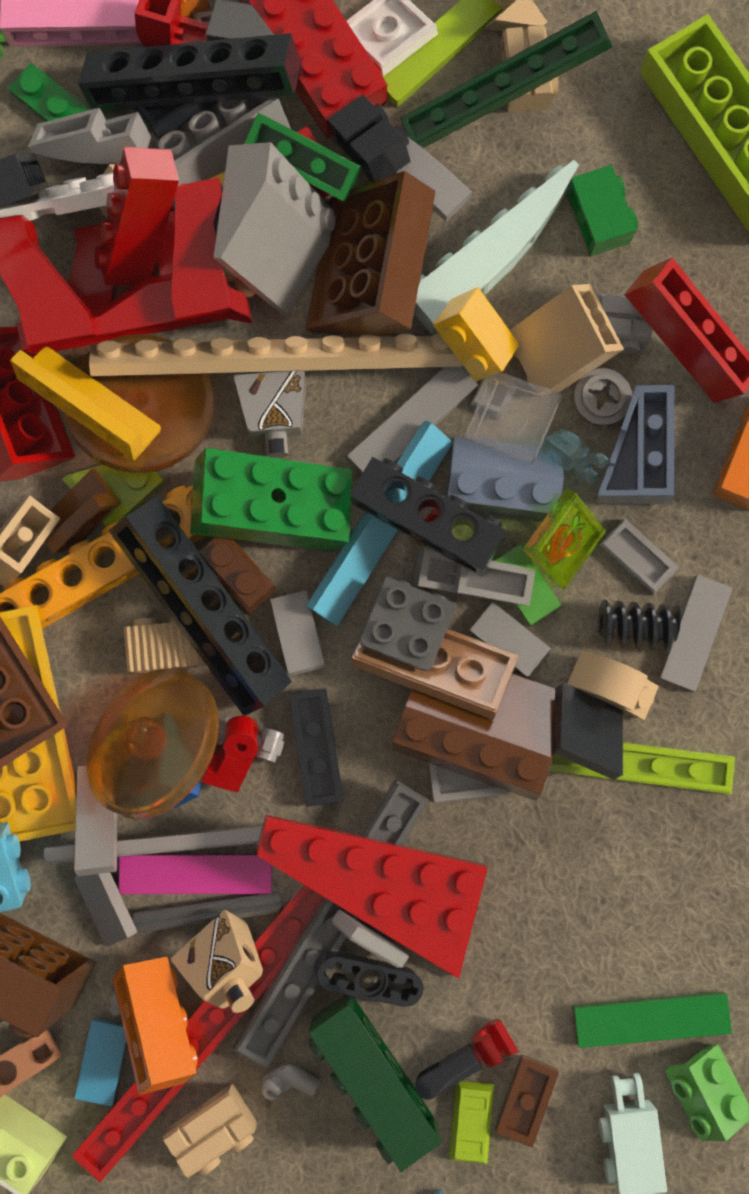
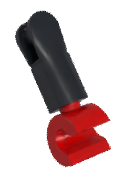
M494 1019L479 1029L472 1038L474 1048L469 1043L443 1058L441 1062H437L421 1071L416 1083L418 1095L425 1100L433 1099L449 1089L451 1085L454 1086L482 1070V1061L487 1068L503 1063L501 1058L518 1053L519 1050L502 1021Z

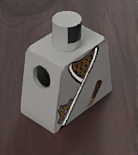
M272 371L234 375V381L251 440L265 439L267 457L281 458L288 456L287 437L302 435L306 394L305 372Z

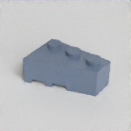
M636 385L605 477L597 495V504H672L674 498L675 385Z

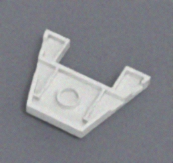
M113 173L99 175L96 177L97 179L86 181L85 177L63 182V185L46 188L38 193L40 199L0 207V219L23 215L29 220H34L46 214L56 213V215L106 206L108 193H113L114 191Z

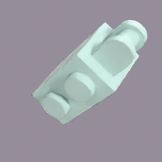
M639 1073L632 1074V1078L619 1079L618 1075L611 1076L614 1104L603 1105L605 1117L599 1118L601 1139L603 1143H608L610 1158H604V1171L607 1183L613 1184L618 1194L667 1192L657 1109L650 1100L644 1099L643 1084ZM634 1095L635 1101L623 1103L622 1096Z

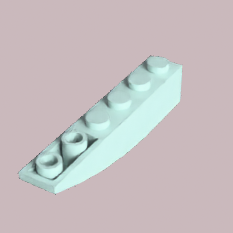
M575 160L571 161L564 168L562 165L554 168L545 178L546 182L537 189L531 187L526 190L518 199V204L510 211L506 208L501 210L491 220V226L482 233L479 230L472 233L464 241L462 249L454 255L451 252L447 253L435 265L436 269L426 277L424 274L420 276L414 314L432 335L438 333L433 326L434 322L452 298L476 287L481 290L483 295L487 294L513 269L534 244L558 209L567 192L571 178L575 177L579 166Z

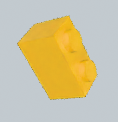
M478 287L452 298L433 324L434 328L475 382L502 372L520 345Z

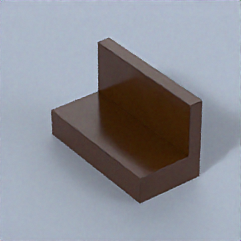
M91 469L50 510L60 518L55 525L56 531L45 541L53 553L69 550L75 544L85 540L122 504L96 469Z

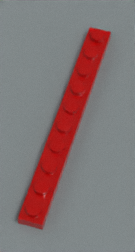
M305 885L301 887L254 942L263 972L262 976L248 988L254 998L253 1004L273 981L323 898L322 895ZM203 1001L187 1020L186 1033L189 1045H193L197 1054L196 1070L249 1008L243 1012L235 1013L230 1005L221 1009ZM135 1081L71 1157L101 1183L184 1084L139 1095Z

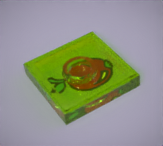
M565 489L523 550L554 585L565 590L606 530L577 493Z

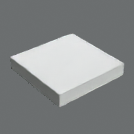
M373 0L347 20V23L383 77L438 35L437 25L410 0Z

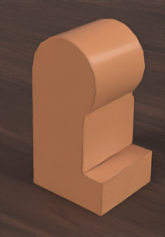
M48 1029L39 1037L32 1036L0 1053V1097L62 1056Z

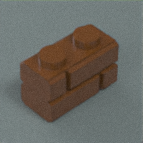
M215 537L198 552L209 568L215 572L218 580L249 614L253 613L277 591L276 586L261 572L260 568L233 539Z

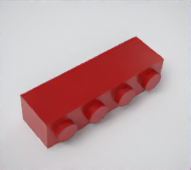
M124 147L120 164L114 165V191L107 195L108 217L107 220L101 221L100 235L102 242L101 246H96L94 255L96 269L102 270L105 285H136L145 278L152 276L179 182L171 150Z
M673 257L643 270L624 294L713 403L745 394L749 388V352Z

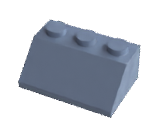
M454 436L446 498L450 494L459 497L469 505L468 510L472 512L554 522L560 513L564 479L563 450Z

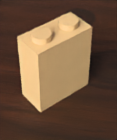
M591 284L571 285L510 329V332L520 344L514 356L520 361L527 375V382L530 388L535 391L537 397L554 395L561 392L624 350Z

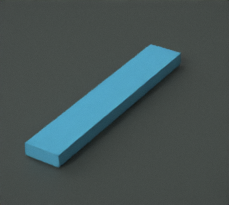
M423 421L397 464L403 468L402 473L415 480L416 476H419L429 481L453 442L432 422ZM395 488L388 492L386 498L392 503H400L406 498L407 493L402 489ZM365 512L349 537V542L340 551L306 607L337 627L398 530Z

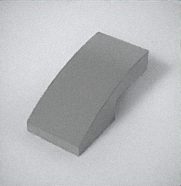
M304 590L270 599L289 676L325 668L312 611L306 607L309 602L307 591Z

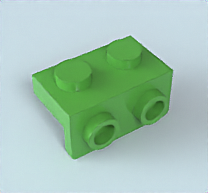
M718 1044L705 1046L685 1064L670 1065L665 1069L672 1091L678 1097L689 1119L692 1130L701 1141L726 1142L749 1121V1103Z

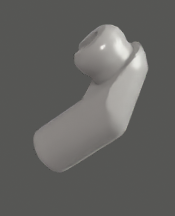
M285 1064L269 1071L263 1077L261 1092L265 1098L276 1100L279 1098V1094L295 1088L312 1097L321 1079L294 1064Z

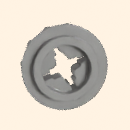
M598 368L580 378L575 387L573 402L578 409L579 416L587 419L590 425L599 424L606 427L619 422L626 415L632 399V390L628 381L620 373L612 369ZM608 385L607 398L612 400V403L606 402L598 410L596 409L597 398L593 396V393L599 394Z

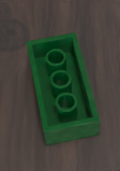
M344 994L312 1017L309 1030L311 1038L308 1040L311 1050L319 1061L326 1059L334 1072L330 1076L338 1091L342 1095L349 1093L356 1104L353 1108L356 1118L365 1130L371 1127L378 1137L379 1141L376 1142V1147L385 1162L389 1165L394 1161L399 1171L403 1172L439 1146L441 1139L436 1118L424 1100L418 1095L416 1088L356 998Z

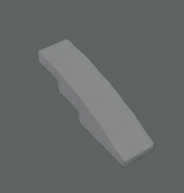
M408 138L409 144L406 147L411 162L394 174L406 171L434 189L436 192L433 210L447 222L471 199L472 191L433 156Z

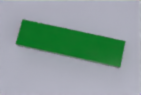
M725 992L573 1006L578 1048L732 1034L728 994Z

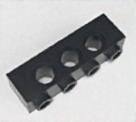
M372 456L349 495L351 504L483 577L505 538L506 530L501 528L502 523L489 514L482 513L479 516L468 510L469 505L457 496L450 494L446 498L437 493L435 485L422 477L416 476L414 480L403 474V468L394 461L387 458L380 461ZM395 488L402 489L407 493V496L400 503H392L386 498L390 490ZM431 506L440 512V516L435 521L427 522L419 517V512L423 508ZM458 525H467L472 529L473 535L468 540L462 541L453 536L452 530Z

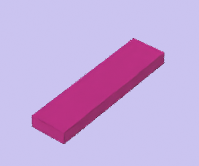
M141 854L121 856L119 860V893L270 894L272 893V865L259 858L256 854Z

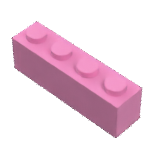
M1 0L0 29L9 46L143 45L137 36L134 13L139 0Z

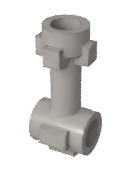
M229 717L226 720L218 718L215 724L212 740L218 741V745L222 746L224 742L225 725L231 719ZM263 727L261 735L257 734L258 749L255 758L275 763L277 756H281L285 744L282 741L284 734Z

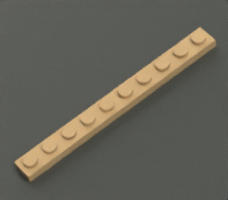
M439 333L433 336L400 334L396 337H378L368 334L356 338H342L330 335L314 339L292 336L287 339L272 340L255 337L250 340L217 338L212 341H192L190 339H179L175 342L141 340L137 343H118L115 341H103L99 344H91L89 358L91 376L462 366V363Z

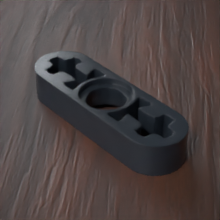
M326 951L322 953L314 964L315 977L327 991L402 1007L414 1005L423 994L424 986L422 980L413 969L407 966L397 968L389 962L339 951ZM337 963L341 971L350 973V981L345 974L334 973L331 979H329L325 970L326 968L332 969L334 964ZM370 969L378 971V980L375 985L369 988H363L359 985V979L363 972ZM388 977L393 983L401 985L407 979L412 986L410 989L404 988L401 994L396 986L388 984Z

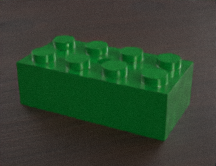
M205 448L194 463L190 534L334 552L349 542L351 507L349 495L351 493L352 469Z

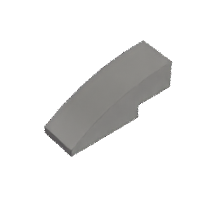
M100 108L37 124L28 147L32 153L65 161L93 164L120 163L124 147L148 148L151 134L138 112L106 120Z
M422 549L418 551L413 586L530 606L536 569L491 561L483 577H480L436 551Z

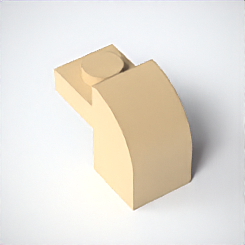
M582 650L567 683L642 720H645L659 687L649 681L647 675L632 667Z

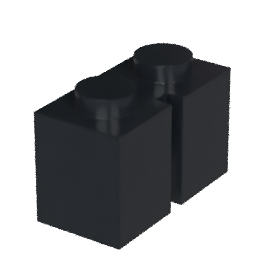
M363 94L328 119L336 143L354 163L362 167L361 171L371 182L389 177L411 162L406 147L409 144V139L404 130L399 125L393 127L381 105L378 103L373 105Z

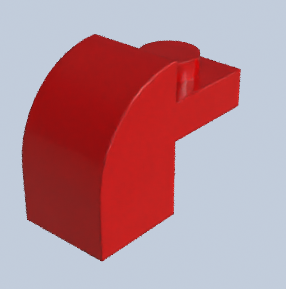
M139 0L134 13L137 36L145 47L207 41L206 32L209 24L181 16V0Z

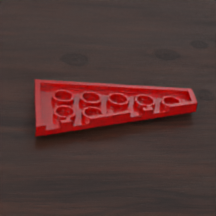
M265 814L255 851L259 858L459 979L488 870L485 864Z

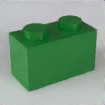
M608 165L572 177L566 194L589 256L591 257L630 244L638 229V220L635 211L632 208H628L624 198L626 190L621 176H616L613 166Z

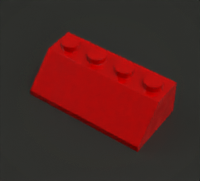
M0 327V482L23 479L75 457L56 406L16 377L10 361L16 353L22 350L31 358L36 356L22 349L17 327Z

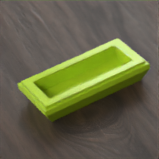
M463 1080L455 1085L449 1161L487 1165L494 1084Z

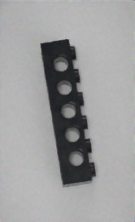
M292 33L87 52L78 85L91 110L100 108L101 111L295 95L301 61Z
M158 496L108 530L243 716L267 705L292 682L284 672L282 665L263 643L259 633L250 625L240 611L238 604L224 589L215 572L209 568L196 550L194 543L185 535L173 518L171 511L165 507Z

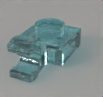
M562 428L547 436L538 449L566 471L573 468L586 482L591 484L601 477L592 469V463L600 469L609 464V459L604 454L599 452L588 454L590 449L581 443L580 438Z

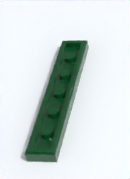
M597 10L400 117L407 137L420 147L425 148L611 49V41Z

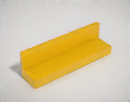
M44 347L34 358L19 350L10 360L19 381L132 461L136 460L161 431L159 424L49 347Z

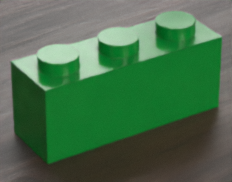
M258 112L244 144L271 142L308 183L342 201H346L362 167Z

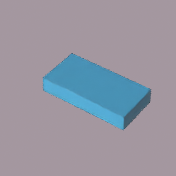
M99 1018L91 1020L75 1099L112 1107L115 1104L127 1048L122 1023Z

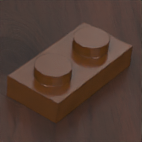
M523 1054L520 1055L494 1128L497 1134L533 1148L559 1074V1070L556 1067Z

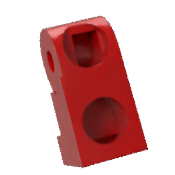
M239 715L228 720L225 725L224 742L219 752L215 753L208 750L203 760L202 783L238 793L258 749V725L254 719Z

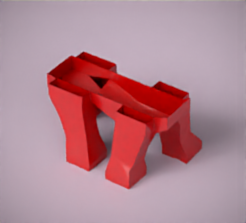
M219 178L177 186L174 196L175 210L169 213L157 255L160 275L145 278L117 298V285H105L102 270L96 269L95 248L96 246H101L102 242L100 235L101 224L74 229L77 245L67 283L39 248L33 222L23 215L1 218L0 275L18 306L21 322H16L22 349L37 355L44 347H49L58 353L60 350L97 344L103 341H118L119 339L173 329L177 331L178 328L226 319L253 324L246 295L229 287L225 267L214 259L223 191Z

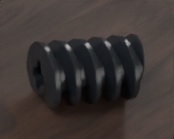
M606 599L601 601L598 615V632L600 636H603L606 647L611 646L614 637H618L620 648H625L629 638H633L635 649L639 650L644 639L648 640L650 651H655L658 642L663 641L665 652H670L673 643L678 638L681 624L679 605L674 606L670 611L666 604H661L655 611L652 603H645L640 610L637 602H630L625 609L622 601H615L611 608Z

